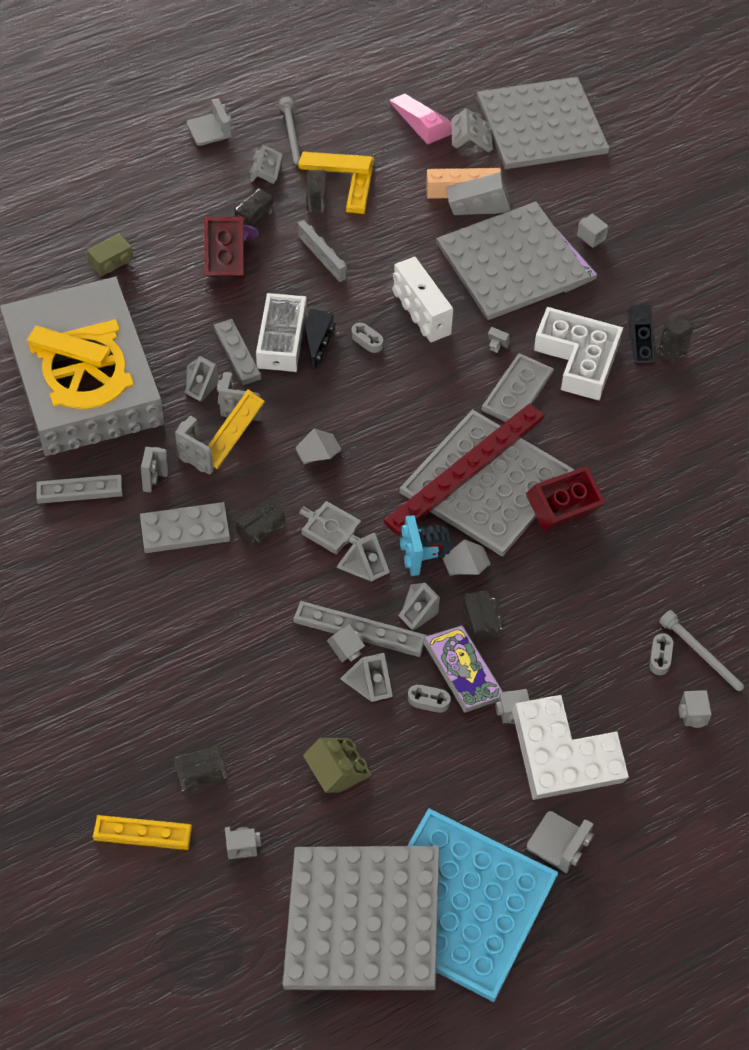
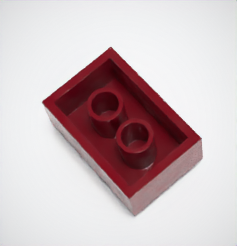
M204 217L206 277H244L243 217Z
M588 466L535 484L525 493L543 531L594 513L606 503Z

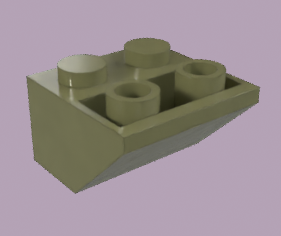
M319 738L303 755L325 793L342 792L372 775L367 768V763L361 758L355 744L349 738Z

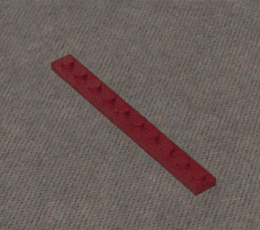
M530 403L527 404L386 517L384 524L400 537L402 535V526L405 525L406 516H415L417 523L544 420V414Z

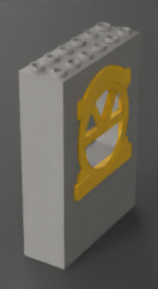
M116 277L0 305L8 338L45 456L55 455L59 452L77 449L89 444H96L100 441L136 433L148 428H155L164 424L161 398ZM35 326H40L109 347L113 355L107 357L102 367L116 364L112 377H108L98 369L102 367L87 362L52 370V363L71 358L28 345L27 338ZM86 371L105 384L92 391H77L83 374ZM74 375L68 389L56 380Z

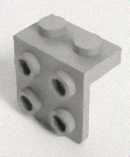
M219 98L212 100L213 114L187 120V126L198 146L231 138L230 127H233L232 119L230 116H227L226 107L221 104Z
M467 108L451 119L452 146L458 149L468 140H472L487 152L492 151V127L487 121H484L475 112H471Z
M228 372L223 373L222 380H218L217 384L221 416L228 418L246 392L233 390L232 373ZM261 409L252 421H260Z
M189 416L185 422L180 423L175 432L178 457L183 462L195 466L200 472L211 474L213 472L212 450L199 442L197 419Z
M549 811L527 843V850L567 873L572 865L576 866L582 856L580 851L583 846L588 847L594 836L591 833L593 823L585 819L582 825L578 827L556 813Z

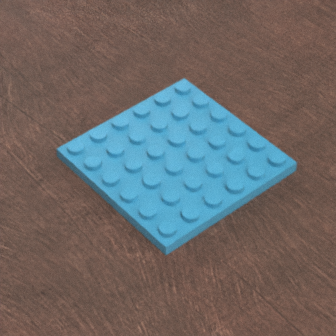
M428 808L408 846H439L440 850L436 972L495 1002L558 876V872Z

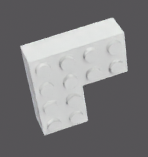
M547 307L536 334L534 351L569 360L563 374L561 390L600 401L620 344L623 327Z
M561 695L519 702L514 705L512 712L533 800L619 784L629 778L618 733L612 732L572 740Z

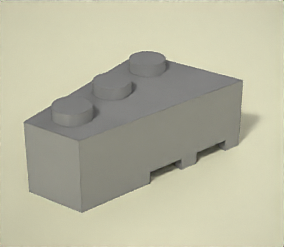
M500 172L447 187L448 201L453 215L495 214L511 211L509 195Z

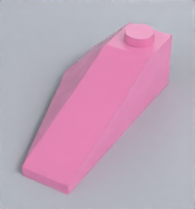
M403 94L390 100L392 106L427 145L452 134L449 119L408 95Z

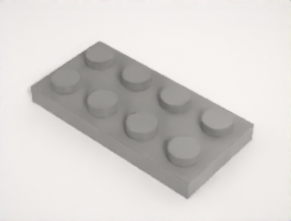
M224 502L140 514L145 553L230 541Z

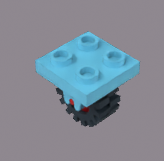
M406 516L405 525L402 526L403 538H400L401 550H405V567L409 568L411 576L420 575L422 561L428 560L429 562L432 559H435V561L439 560L438 557L444 558L445 554H449L450 550H452V543L447 528L445 529L443 526L439 528V525H435L432 528L431 525L428 526V529L424 527L418 529L415 516Z

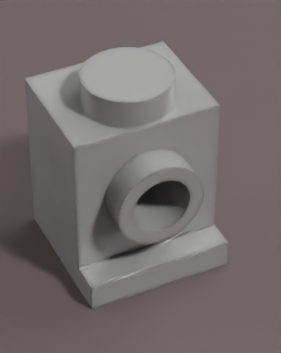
M225 827L228 859L257 856L256 847H261L260 832H255L254 828L249 829L247 827L230 831V827Z

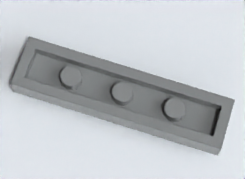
M304 220L299 222L298 237L339 282L345 280L346 263L337 257L335 251L326 245L324 239L315 233L311 225L309 226Z
M229 319L214 324V330L241 384L245 385L261 380V374L233 320Z
M121 474L37 482L38 504L123 496Z

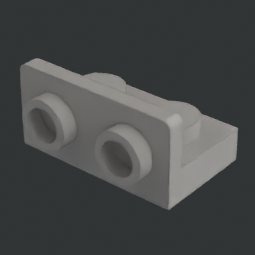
M262 145L259 151L256 150L252 158L254 163L249 170V173H251L250 181L254 182L258 176L274 184L277 179L282 153L265 145Z
M145 447L141 464L144 492H152L153 484H157L158 476H168L166 449Z

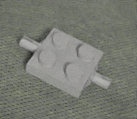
M327 501L314 512L305 506L299 512L300 515L309 519L302 529V535L336 555L344 545L349 542L353 544L360 539L354 534L361 526V520Z

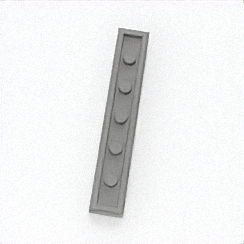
M300 601L294 616V623L336 634L350 624L354 631L360 633L363 642L421 657L424 648L423 639L427 636L304 601Z

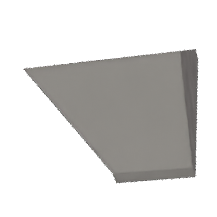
M199 356L195 361L187 365L186 389L184 393L199 401H203L218 384L217 364Z
M315 428L295 447L303 465L313 461L331 459L336 453L341 452V448L333 434Z
M375 533L355 541L336 567L369 581L390 573Z
M463 540L443 558L449 576L480 574L487 566H490V561L484 547L467 540Z
M426 583L411 584L403 609L398 616L411 630H415L438 614L440 597Z
M384 653L361 658L340 678L370 700V702L393 697Z

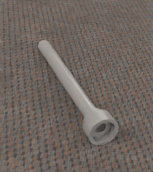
M283 97L280 99L279 105L281 111L285 113L293 162L298 165L300 155L292 117L294 103L292 98Z
M669 610L661 617L659 623L665 629H673L737 691L743 690L744 685L679 624L678 616L672 610Z

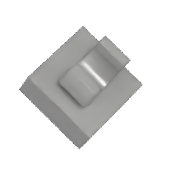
M491 327L488 332L489 340L491 341L489 344L491 351L498 353L501 346L508 348L511 342L508 333Z

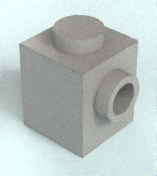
M591 214L579 222L577 236L594 248L606 240L609 226L594 214Z
M350 624L327 640L341 662H344L346 659H349L350 662L361 655L359 650L365 646L360 633L354 631Z
M527 689L500 693L499 701L495 702L496 713L501 715L503 723L515 724L512 709L516 703L530 701Z
M707 690L684 691L681 704H679V716L684 719V725L694 728L708 725L711 710Z

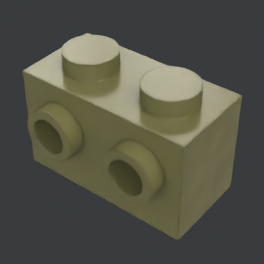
M119 233L87 250L89 264L101 277L134 260L132 246Z

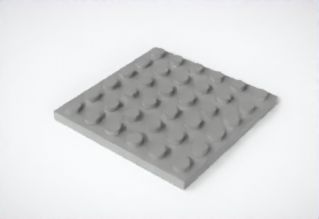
M578 77L477 92L478 102L486 121L492 127V137L505 169L594 156L609 152V146Z
M537 202L436 238L437 245L487 321L590 282L589 274Z
M472 409L400 487V493L409 499L499 428L500 425ZM520 438L430 512L503 557L536 519V515L525 493L535 484L571 472L574 469Z
M439 846L295 847L283 976L284 990H436Z

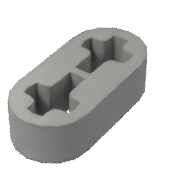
M356 323L352 326V339L372 353L380 352L383 349V337L364 323Z
M667 634L656 635L652 643L649 667L656 675H664L670 668L673 640ZM660 642H664V651L660 650ZM659 658H663L662 667L658 666L657 662Z
M414 685L408 691V702L415 708L442 713L450 707V695L443 689ZM417 693L421 694L419 699H415ZM439 698H443L441 704H437Z

